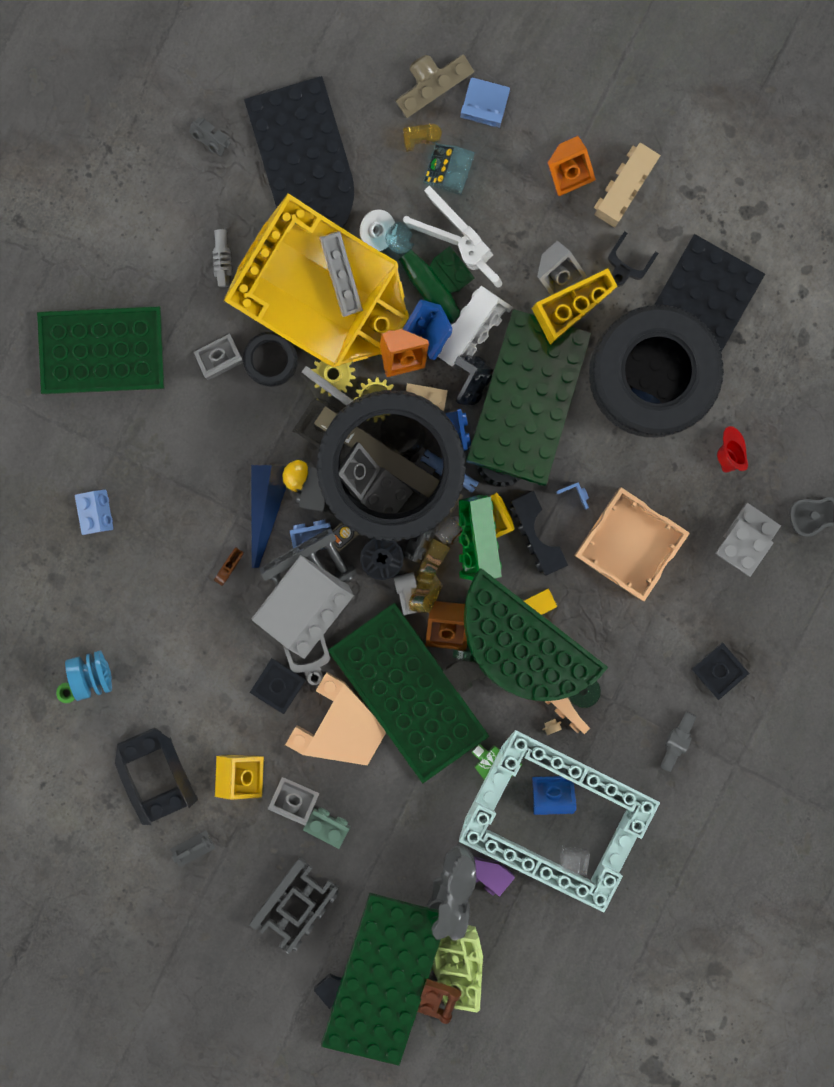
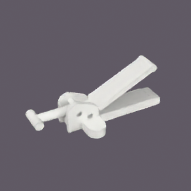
M428 186L424 191L432 203L464 236L461 238L460 236L411 219L408 216L403 218L406 226L409 229L417 230L459 246L462 258L468 268L471 270L480 269L496 287H501V279L486 264L493 256L490 252L491 250L484 244L478 234L470 226H467L446 202Z

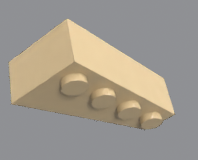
M639 143L637 147L632 146L627 154L629 157L626 165L624 163L620 165L616 172L619 176L615 182L610 181L605 189L608 192L604 199L600 197L594 207L597 210L594 215L614 228L661 156L642 143Z

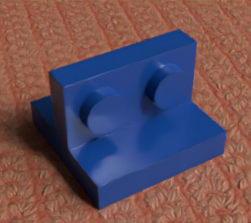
M562 776L532 777L534 815L575 814L576 797L574 782Z

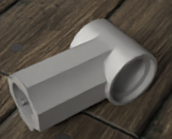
M414 572L394 576L403 615L420 612L419 603H410L417 594L415 593L417 585Z

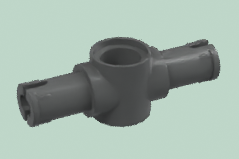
M686 711L679 726L675 730H671L665 743L667 752L660 765L662 769L671 772L678 756L686 753L692 739L689 732L697 718L696 715Z

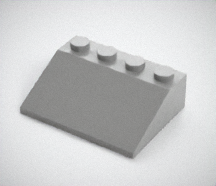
M300 555L251 619L287 649L305 659L354 595L348 584Z

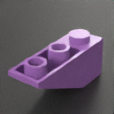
M474 857L476 863V882L478 883L480 880L486 885L484 889L493 896L496 893L500 897L514 880L515 875L499 861Z

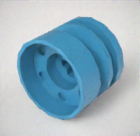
M101 650L94 652V658L91 653L86 654V664H84L80 656L65 661L68 682L76 701L90 698L92 687L97 695L102 694V688L105 693L112 691L111 671Z

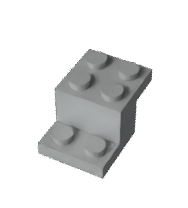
M746 503L723 536L725 540L715 554L751 577L773 545L771 540L781 525L749 503Z

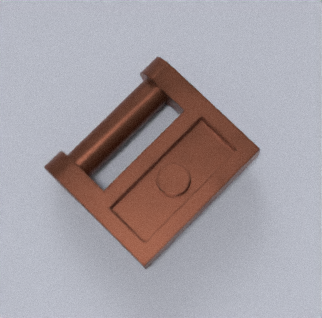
M427 979L417 1012L438 1018L442 1023L448 1024L452 1019L451 1013L455 1003L460 999L461 991ZM443 995L449 998L445 1009L439 1008Z

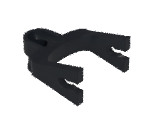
M625 231L608 256V261L615 267L611 274L614 280L615 277H620V282L615 280L617 288L623 286L629 277L641 280L659 254L655 251L643 270H636L624 264L617 257L616 251L628 234Z

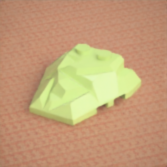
M468 925L464 938L452 940L450 936L442 938L431 971L433 970L438 983L457 988L461 991L460 999L455 1003V1009L477 1013L480 1010L483 954L476 927ZM443 995L442 1000L446 1006L449 998Z

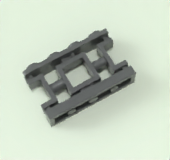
M302 857L297 859L249 924L255 930L258 929L262 934L270 926L282 935L284 939L279 947L286 950L288 954L292 950L296 952L302 944V941H300L304 934L308 936L315 926L312 924L316 918L320 919L326 912V904L329 901L332 903L339 895V892H337L339 886L330 879L322 887L307 876L312 866L307 864ZM301 869H304L305 871L300 876L301 879L308 883L304 890L300 891L293 885L289 892L286 891ZM329 888V893L317 909L313 911L312 909L316 902L308 896L314 889L324 894ZM293 893L309 904L299 919L283 909V906ZM278 901L280 904L277 906L276 911L283 916L282 919L276 924L268 918L263 925L261 922ZM303 921L306 922L290 944L287 943L292 936L284 930L287 924L292 922L299 927Z

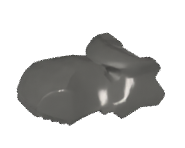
M460 843L446 853L441 877L433 880V895L427 904V908L439 910L438 920L431 928L432 934L437 940L450 936L452 940L464 938L469 924L470 904L468 899L472 895L476 884V863L471 850L466 845Z

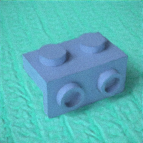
M106 490L75 495L82 535L113 530V520Z
M320 520L313 522L314 526L306 527L305 523L294 525V530H290L293 548L331 527L330 523Z

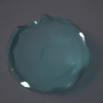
M395 222L385 233L388 247L396 254L405 255L414 246V243L410 244L412 232L401 222Z

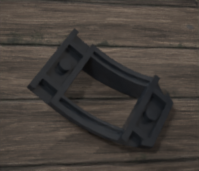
M152 728L117 744L115 766L142 825H151V822L187 806L190 808L198 801V797L195 795L176 753L171 737L169 738L158 729ZM162 748L178 787L143 802L126 764Z

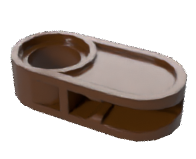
M237 547L234 548L214 579L216 583L221 586L225 584L244 555V552Z

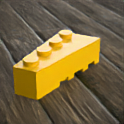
M608 268L535 303L532 310L550 345L617 288V284Z

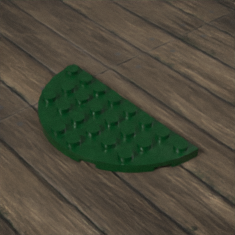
M480 568L477 571L466 597L464 627L466 639L476 663L493 683L517 697L534 701H554L578 694L589 685L594 684L604 674L608 666L485 570Z

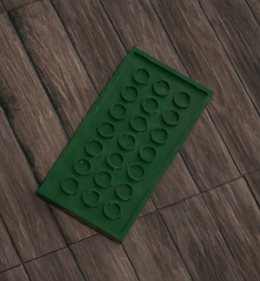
M513 309L466 462L546 486L590 340V332L571 327L550 345L535 315Z
M395 603L328 649L331 656L422 784L489 737L484 727Z
M369 893L321 1041V1047L400 1066L421 1002L425 982L429 978L441 939H435L431 930L433 924L438 920L439 910Z

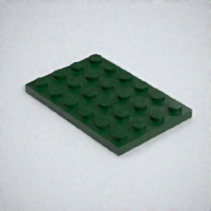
M160 306L37 312L42 395L165 389Z

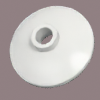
M373 210L363 218L360 225V238L363 242L381 251L389 247L394 240L396 225L393 217L388 212Z

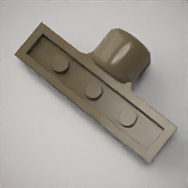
M464 54L440 69L436 66L431 56H422L410 65V71L417 81L416 86L397 98L395 102L404 116L408 118L474 73V70Z

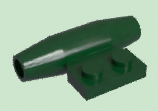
M451 246L438 254L432 260L430 266L412 250L403 255L399 262L410 282L425 301L441 305L451 324L460 316V310L451 293L461 290L475 277Z

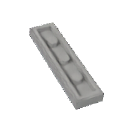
M340 231L319 237L342 316L345 317L363 311Z

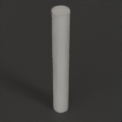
M307 366L302 370L301 373L346 406L353 401Z

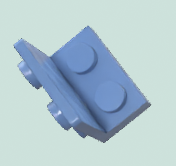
M471 78L460 118L500 128L510 88Z

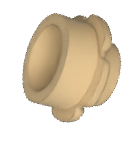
M554 719L544 723L545 728L542 730H545L546 735L562 730L560 726L561 721L557 722Z

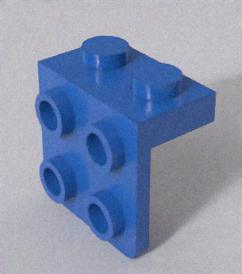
M419 300L403 330L427 339L429 342L427 354L431 360H435L441 353L448 338L451 337L453 328L441 305Z

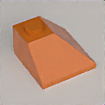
M579 136L558 145L548 161L549 170L558 196L596 180L587 148Z
M403 329L382 333L380 349L386 377L425 368L429 347L428 340Z

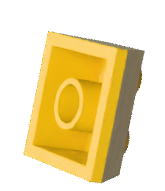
M244 755L216 756L215 797L230 800L262 797L264 757Z

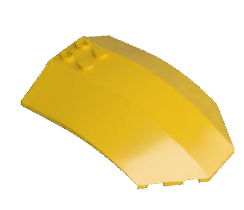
M290 194L285 196L261 228L240 263L224 299L231 306L332 367L382 355L380 349L382 333L403 329L409 319L397 261L339 227ZM337 231L341 233L363 311L345 317L341 314L319 237Z

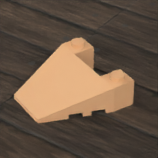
M326 672L316 692L332 700L331 707L315 735L296 725L285 745L302 755L368 766L386 732L373 713L341 679Z

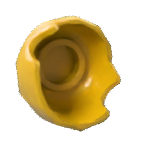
M295 460L285 467L282 477L283 483L287 488L294 492H298L296 489L301 490L303 488L302 485L308 476L307 463L302 460Z

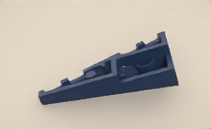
M251 465L252 568L260 567L287 488L283 483L282 477L286 466Z

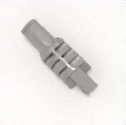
M218 229L214 230V277H217L219 287H229V276H232L231 250L227 245V230Z

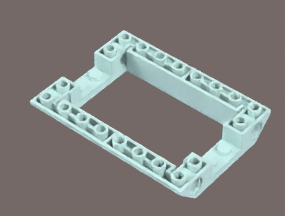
M515 730L502 745L464 820L459 842L589 906L605 912L623 877L619 872L637 837L643 838L660 802ZM523 757L627 809L591 880L487 830L488 825H491L496 815L494 809L511 776H516Z

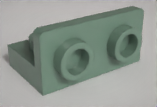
M319 807V809L314 808L303 831L339 849L351 827L347 825L348 821L341 817L335 819L329 815L330 812L322 807Z

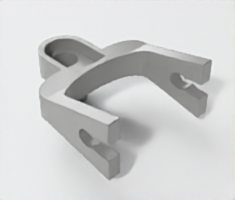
M324 635L320 638L324 654L319 659L309 663H294L290 650L283 645L291 671L296 673L305 672L306 679L311 685H317L322 681L323 675L320 667L327 664L330 660ZM312 674L317 675L318 679L312 680Z

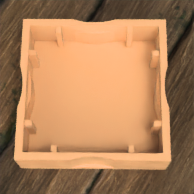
M620 487L574 556L641 601H645L660 579L663 569L674 558L690 533L667 517L658 514L649 508L646 503Z

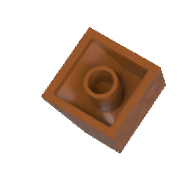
M430 601L425 646L466 650L465 604Z

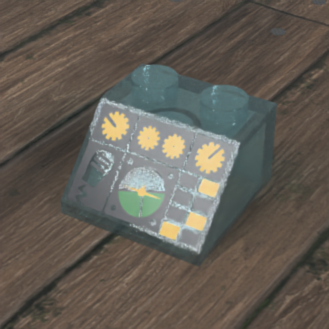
M435 144L423 183L462 195L475 152L457 146Z

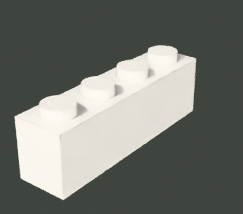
M480 286L472 294L469 304L461 310L458 320L451 325L453 328L452 335L446 341L438 357L460 371L462 368L454 363L458 356L466 357V355L473 356L477 351L475 346L485 342L489 337L488 332L492 326H498L502 322L500 317L505 311L509 313L513 307L488 289Z

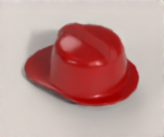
M732 426L725 428L723 432V445L717 451L718 461L721 464L722 471L725 473L736 469L745 471L748 468L745 440L740 431Z

